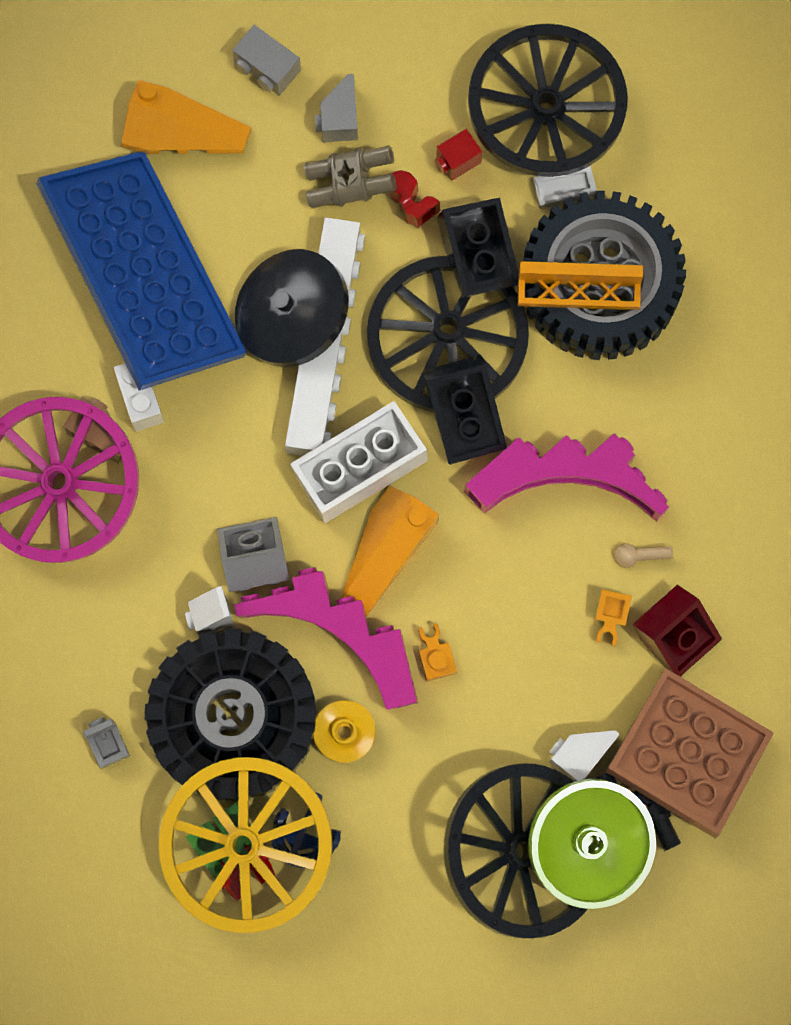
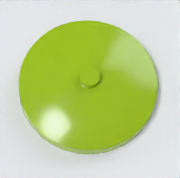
M601 779L575 781L555 791L539 808L530 829L529 856L537 878L550 893L561 901L586 909L612 906L633 894L647 877L656 851L654 824L644 804L624 787Z

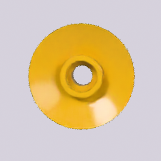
M340 700L328 704L319 712L316 717L314 741L319 751L325 757L339 763H350L359 760L371 749L375 740L376 727L371 714L364 706L354 701ZM346 727L350 729L351 734L348 738H341L339 736L341 728Z

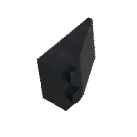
M500 197L443 209L440 212L437 221L443 245L463 298L518 286L519 272Z
M481 354L423 370L449 465L507 448L487 366Z

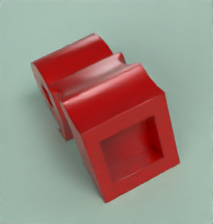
M403 170L392 173L396 179L397 190L389 192V195L393 201L400 203V211L404 214L407 224H412L419 229L440 212V201L434 197L425 196L420 202H414L419 192L416 178L411 173Z

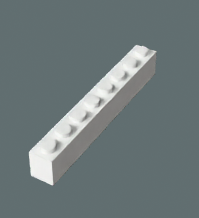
M325 217L319 254L328 259L342 274L348 289L349 307H353L356 290L351 289L352 280L359 277L361 262L356 261L357 251L363 252L365 234L360 233L359 222ZM346 317L340 334L325 352L315 359L299 365L285 443L287 454L304 456L331 439L332 433L327 432L328 421L334 422L337 404L332 403L333 392L339 393L341 375L337 374L338 363L344 364L346 346L341 345L343 335H349L351 318Z

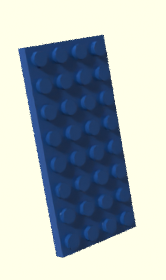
M137 152L38 178L36 185L139 391L245 356L247 351L146 153Z

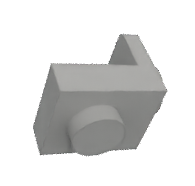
M99 718L89 723V729L83 731L100 769L130 757L116 722L113 719Z

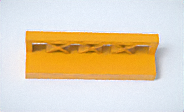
M520 261L518 306L640 310L643 265ZM525 283L538 284L545 292L538 298H525ZM560 284L568 285L575 293L569 299H560L553 290ZM590 285L599 286L606 294L599 300H591L584 291ZM620 286L633 287V301H621L614 292Z

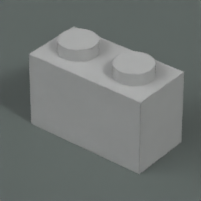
M256 25L252 26L232 50L234 65L241 73L252 75L264 90L268 92L272 90L279 96L301 71L300 58Z

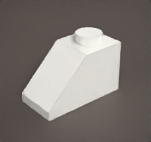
M222 586L216 587L188 602L190 611L185 612L189 629H196L198 636L212 630L217 632L225 628L234 627Z
M614 730L570 735L566 741L560 738L549 751L553 755L549 763L574 782L584 780L620 734Z

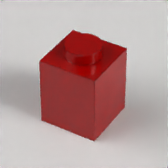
M465 129L437 146L435 163L442 174L447 173L453 181L481 164L483 151L469 131Z

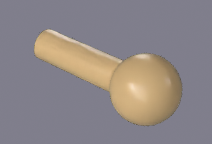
M626 543L617 547L614 558L619 566L630 568L637 561L673 559V548L670 546L637 549L635 546Z

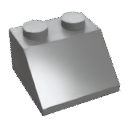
M277 517L217 529L221 559L229 592L245 591L252 587L267 584L275 585L281 581L290 580Z

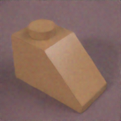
M83 396L80 398L81 401L95 406L110 416L107 411L108 406L100 400L92 398L90 401ZM74 412L70 414L63 425L67 435L74 438L84 415ZM94 420L83 442L84 445L99 453L116 444L110 434ZM120 453L111 458V460L118 464L122 459Z

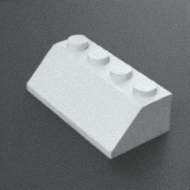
M395 401L292 462L290 466L309 501L324 524L424 464L428 461L426 447Z

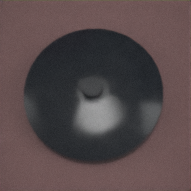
M287 250L269 257L251 272L237 298L235 324L241 342L254 356L273 366L292 367L315 359L333 344L344 326L349 307V294L346 282L337 267L324 256L310 250Z

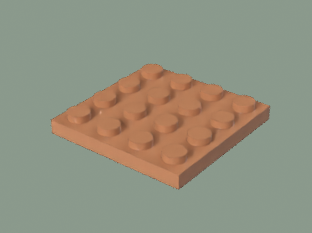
M665 668L607 768L606 773L716 839L726 824L774 732Z

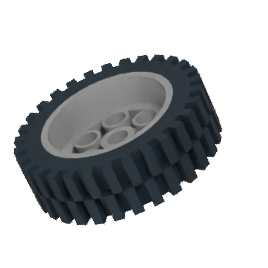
M596 191L594 200H589L588 192L579 194L577 203H574L573 198L569 197L564 200L562 209L556 204L550 209L549 218L543 215L538 222L537 229L534 228L524 251L523 261L643 265L640 310L598 309L590 311L587 308L528 306L527 315L530 320L536 318L535 328L539 333L545 329L548 332L546 339L553 344L558 339L561 341V350L567 352L570 346L577 349L575 356L583 358L585 351L592 352V360H600L602 353H607L608 360L617 359L620 351H623L624 357L633 354L636 346L639 350L647 347L650 339L655 341L660 336L662 329H666L684 290L683 283L686 279V269H683L686 260L685 254H679L682 247L680 239L672 240L675 232L671 224L663 228L662 224L665 217L660 212L651 217L652 206L645 202L640 209L635 206L637 198L631 195L627 203L620 201V192L613 191L611 200L605 199V191ZM613 249L616 251L617 256L608 257L603 253V250ZM584 254L587 256L588 261L578 262L574 255ZM525 283V298H538L545 292L538 284ZM560 284L553 290L560 299H569L575 293L564 284ZM590 285L584 291L591 300H599L606 294L599 286ZM620 286L614 292L617 297L621 296L627 301H633V287Z

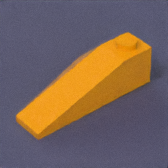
M138 80L129 101L121 147L147 154H160V150H177L178 154H187V150H204L207 154H237L244 152L251 133V127L168 87Z
M389 486L371 509L341 599L355 596V601L362 600L367 617L438 524L439 514L414 496Z

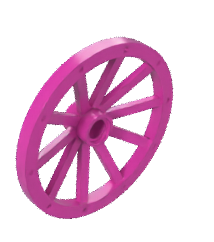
M47 397L32 400L14 408L0 418V442L6 435L43 471L42 474L0 467L1 477L41 483L38 487L0 503V514L46 494L19 540L11 535L0 522V543L18 555L46 563H66L80 560L95 554L111 543L131 517L139 490V468L136 454L122 428L110 416L95 406L81 400L66 397ZM52 411H69L84 415L63 464L61 462ZM41 413L51 465L12 428L23 420ZM94 420L110 434L116 444L72 469ZM117 454H121L125 471L124 486L77 479ZM58 474H64L66 478L65 485L61 489H55L53 486V480ZM76 489L123 495L119 508L108 525L75 491ZM67 498L100 531L94 538L72 548ZM57 500L61 550H45L29 546L28 544L54 501Z

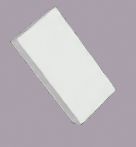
M591 166L563 176L533 177L539 208L562 204L569 197L577 201L579 194L588 192L589 198L595 197L597 191Z

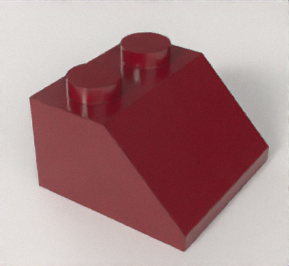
M678 584L632 624L644 645L666 669L680 677L722 640L701 601Z

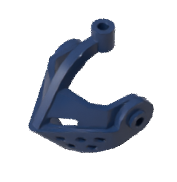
M316 792L322 802V795ZM309 807L304 818L312 815ZM281 808L279 813H276L273 829L286 825L285 822L289 815L287 809ZM307 827L271 840L274 849L317 860L319 841L317 837L305 833ZM331 829L332 853L335 848L337 849L341 840V831L337 829ZM284 838L287 840V842H288L289 845L291 846V851H290V850L288 849V847L286 846V844H285V842H284ZM313 849L309 853L297 854L299 850ZM287 863V864H289V865H291V866H295V867H299V868H305V867H301V866L294 865V864H291V863Z

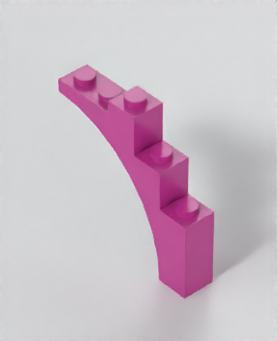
M615 433L588 457L585 455L587 451L584 446L576 439L571 440L567 435L541 458L538 457L539 452L529 441L524 443L518 437L465 485L464 489L467 496L484 514L503 500L524 490L547 484L566 483L595 486L618 494L639 506L656 522L669 508L666 504L667 499L658 489L652 490L645 483L646 477L638 468H631L629 466L635 457L633 453L634 448L624 437L619 438Z
M316 567L298 571L299 576L292 578L294 590L290 591L289 587H281L271 590V596L260 598L259 594H252L241 597L242 603L234 604L236 615L241 619L264 615L291 617L313 623L333 633L349 645L367 665L379 686L386 710L418 703L402 631L400 629L394 630L393 625L375 629L376 635L371 636L363 601H355V596L336 600L337 605L332 606L325 573L323 571L317 572Z

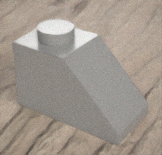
M347 74L320 103L321 114H315L316 132H322L323 142L358 140L354 74Z

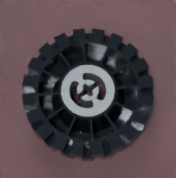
M225 628V632L215 633L212 630L199 634V639L193 642L187 640L176 648L178 652L171 658L167 656L158 668L160 673L156 679H152L147 693L150 696L148 704H145L144 719L147 722L148 730H146L149 744L156 754L155 757L176 782L183 785L194 774L214 763L243 757L269 760L281 764L296 773L295 770L301 763H304L310 751L311 742L314 740L317 711L310 680H308L305 670L299 661L289 654L288 649L277 641L272 642L268 640L266 635L254 631L244 633L241 629ZM228 693L241 695L238 700L229 698L223 700V702L231 711H234L236 708L238 709L236 715L243 724L246 721V708L253 707L254 711L250 726L243 733L236 736L221 735L224 729L233 731L239 729V727L231 718L225 721L227 716L219 705L216 708V721L213 723L209 722V711L212 704L217 698ZM239 771L220 775L206 783L218 801L234 800L238 802ZM249 771V800L252 797L258 795L262 797L276 790L275 787L280 785L283 780L267 773ZM198 790L195 792L198 796L201 795Z

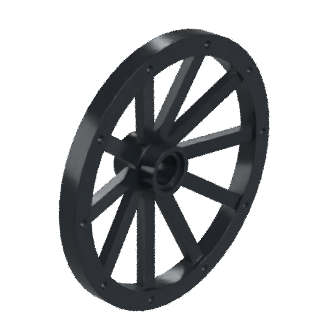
M559 24L525 26L511 31L495 41L477 62L471 76L468 93V110L473 129L490 154L516 171L543 177L572 174L589 167L603 157L613 146L622 130L628 104L625 78L613 55L604 45L587 33ZM538 40H557L569 43L551 86H547ZM529 42L538 90L503 56L505 52L520 44ZM577 47L586 51L601 65L559 92ZM495 62L529 98L481 88L484 78L493 63ZM606 74L609 77L615 102H565ZM480 98L523 107L528 110L488 126L482 113ZM547 102L550 103L553 106V108L544 109L540 106V104ZM563 112H614L608 130L601 138ZM534 119L518 153L508 149L494 136V134ZM556 121L593 146L587 151L567 159ZM542 125H547L557 161H539L526 157Z
M436 256L419 260L393 275L375 298L370 310L367 326L369 354L381 380L403 401L430 412L434 411L430 397L423 394L426 388L423 372L415 389H412L393 373L392 367L433 343L436 344L424 370L436 367L444 348H447L449 363L458 361L457 345L469 358L480 355L465 338L514 348L511 361L501 376L484 359L489 378L493 382L491 386L494 398L496 399L517 377L525 360L529 339L527 315L524 306H518V294L513 287L496 290L504 299L503 301L464 317H461L472 296L463 298L461 295L453 311H449L441 271H453L448 256ZM432 273L440 313L438 314L404 287V285L419 276ZM397 293L432 322L382 320V316L389 301ZM510 309L515 323L516 338L466 326ZM444 325H452L455 327L456 332L448 335L444 334L440 328ZM379 330L430 333L385 360L380 345Z
M527 763L494 769L479 777L462 793L449 816L445 830L443 852L450 886L468 914L478 923L495 933L513 938H542L571 926L588 910L567 904L568 907L559 915L542 922L529 870H531L535 874L530 861L528 847L529 834L534 817L541 805L551 794L561 787L574 782L555 769ZM521 777L539 779L549 783L550 786L523 830ZM507 779H510L512 833L483 795L492 786ZM475 803L503 840L502 842L462 833L467 816ZM461 844L496 851L499 852V857L465 877L461 863L460 847ZM518 844H520L523 848V855L521 858H519L516 854V847ZM507 865L496 900L490 912L479 902L470 887ZM517 872L531 925H519L501 919Z

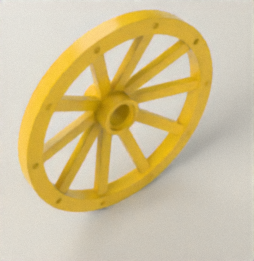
M232 758L214 763L200 770L176 792L166 809L161 823L159 858L165 880L171 892L191 915L220 930L234 933H254L275 928L291 920L302 912L316 897L326 879L331 863L332 831L327 812L313 788L297 773L281 764L265 759ZM239 771L238 827H236L206 785L207 782L220 775ZM249 771L267 773L283 780L249 827ZM289 788L295 789L308 805L312 815L259 834V831ZM197 790L224 826L228 835L178 820L183 807ZM316 824L319 841L317 860L263 846L265 842ZM175 829L224 844L225 847L176 865L173 848ZM240 836H246L251 840L252 848L248 854H241L236 849V841ZM260 855L314 870L309 883L295 900L259 857ZM228 856L229 859L200 903L186 888L179 874ZM250 863L285 904L286 907L265 917L253 919ZM237 864H239L242 919L227 917L209 909Z

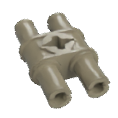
M389 145L370 150L358 147L355 151L341 154L332 153L328 159L305 163V175L309 181L332 176L331 186L307 191L308 205L311 208L330 204L342 207L346 203L360 200L366 202L373 195L396 191V179L392 173L368 178L370 168L394 163L392 148Z

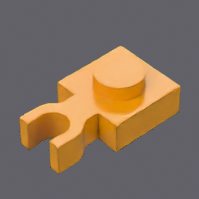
M602 589L595 619L604 621V625L598 631L596 642L601 641V635L604 632H610L613 635L611 645L616 646L618 638L615 630L616 624L626 626L632 599L631 595Z
M438 623L433 624L435 635L431 638L424 635L422 627L418 628L420 639L427 646L426 649L419 650L427 682L457 674L449 642L439 644L440 630Z

